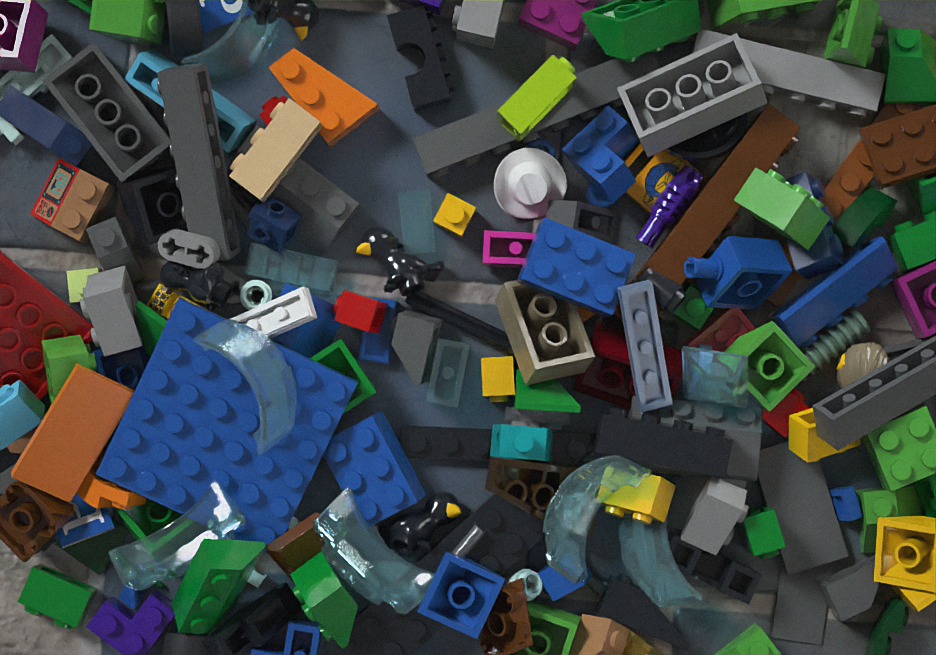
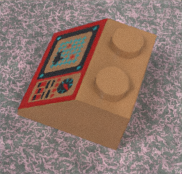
M58 158L30 215L78 241L88 243L90 238L86 228L98 223L116 187Z

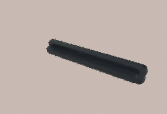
M421 291L406 297L405 302L408 305L433 317L442 319L444 322L514 355L505 331Z

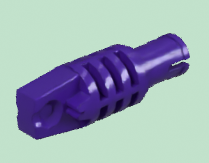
M684 165L668 182L660 197L657 198L655 204L650 208L652 215L635 238L653 249L667 226L671 227L674 225L683 210L686 209L703 176L690 166Z

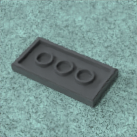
M788 440L760 449L757 481L764 504L775 510L786 546L778 550L785 573L790 575L849 556L820 460L807 463L788 449Z

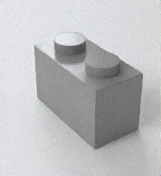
M711 475L685 518L681 540L716 555L722 545L728 546L735 531L734 525L736 522L741 524L749 508L745 504L747 491Z

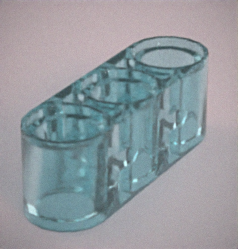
M249 243L242 274L333 293L339 261L285 249L279 254L265 245Z

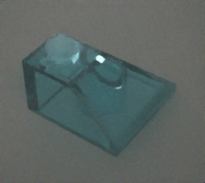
M683 346V399L747 409L748 356Z

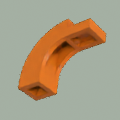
M104 446L76 493L85 502L97 509L116 507L130 510L131 506L145 505L146 497L96 475L105 455Z

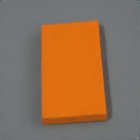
M76 363L10 472L11 477L70 503L123 417L134 394V390Z

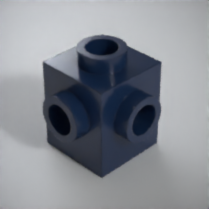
M269 196L261 205L256 204L249 213L248 221H250L247 235L280 254L296 238L302 214Z

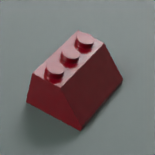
M596 321L589 338L595 358L584 373L577 374L572 390L630 409L632 396H636L625 331ZM663 344L671 398H673L682 378L687 352Z

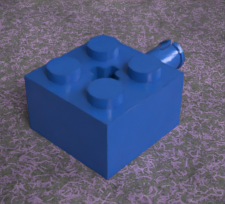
M727 236L708 259L688 257V260L684 263L686 277L695 278L706 306L717 308L757 310L792 272V268L779 240Z

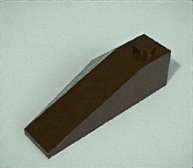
M490 456L485 489L562 532L593 536L599 506L595 499L604 472L584 466Z

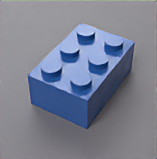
M545 217L538 225L516 282L607 318L614 313L619 300L617 287L625 285L636 254Z
M383 411L331 437L323 456L362 530L417 503L427 495Z

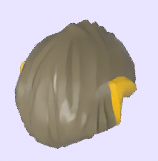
M875 342L859 343L848 348L846 353L842 354L836 368L837 380L841 389L890 362L885 350Z

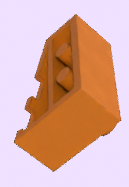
M295 48L268 67L293 101L321 122L323 127L318 133L330 148L380 110L376 102Z

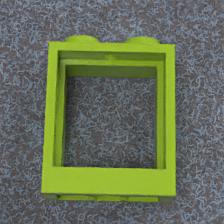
M552 55L497 110L496 120L520 142L573 88L577 78L573 74L576 71L575 68L564 57L558 59Z

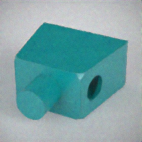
M493 424L490 456L551 462L553 430L539 427Z

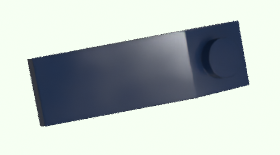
M12 85L1 99L0 117L77 167L91 146L90 141L82 131Z

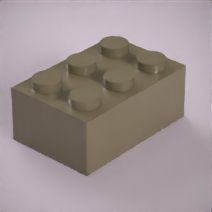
M517 280L505 282L495 298V303L525 386L584 373L595 358L576 305L516 282Z

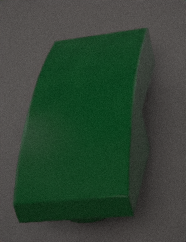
M870 186L840 216L832 227L833 234L837 235L840 242L858 251L874 225L881 228L898 201Z
M892 597L887 602L873 625L865 655H890L892 639L888 636L889 632L902 634V627L908 623L909 608L905 607L906 601Z

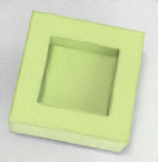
M101 268L67 271L70 303H78L80 299H83V288L86 287L88 275L101 272Z

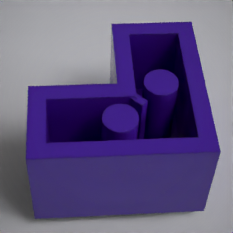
M156 589L148 596L137 613H135L112 596L104 601L86 628L123 655H148L175 619L172 600Z

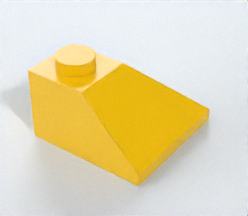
M927 516L878 518L874 582L936 593V518Z

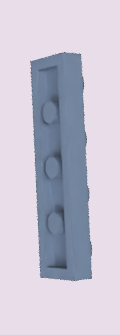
M650 280L617 287L638 409L641 412H646L673 405L653 283Z

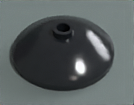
M748 112L665 149V151L677 158L689 161H706L721 157L733 150L744 137L748 125Z

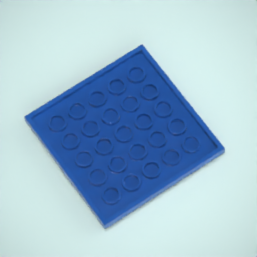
M179 297L96 475L237 540L264 542L266 549V545L286 532L358 381Z

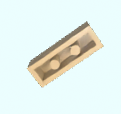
M288 98L285 104L279 102L269 116L272 118L265 130L261 127L256 131L250 140L252 147L246 155L239 154L230 166L233 172L229 177L263 203L323 127L319 120L290 98Z

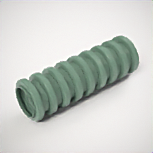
M851 310L849 312L850 316H843L844 318L841 320V323L834 325L833 329H826V334H820L818 340L811 343L810 347L802 348V353L816 366L808 374L809 376H814L816 369L819 371L823 369L822 365L824 363L828 365L831 362L830 358L836 359L839 356V351L845 352L847 345H854V340H860L863 333L868 334L870 332L867 321L859 312ZM805 377L800 382L805 383L807 378Z

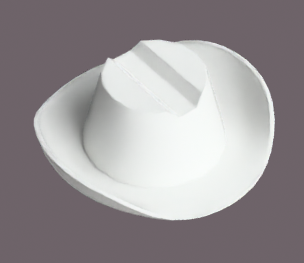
M521 148L508 154L498 166L494 178V194L500 207L509 215L522 219H533L546 215L549 200H563L567 190L566 175L560 163L547 152L537 148Z

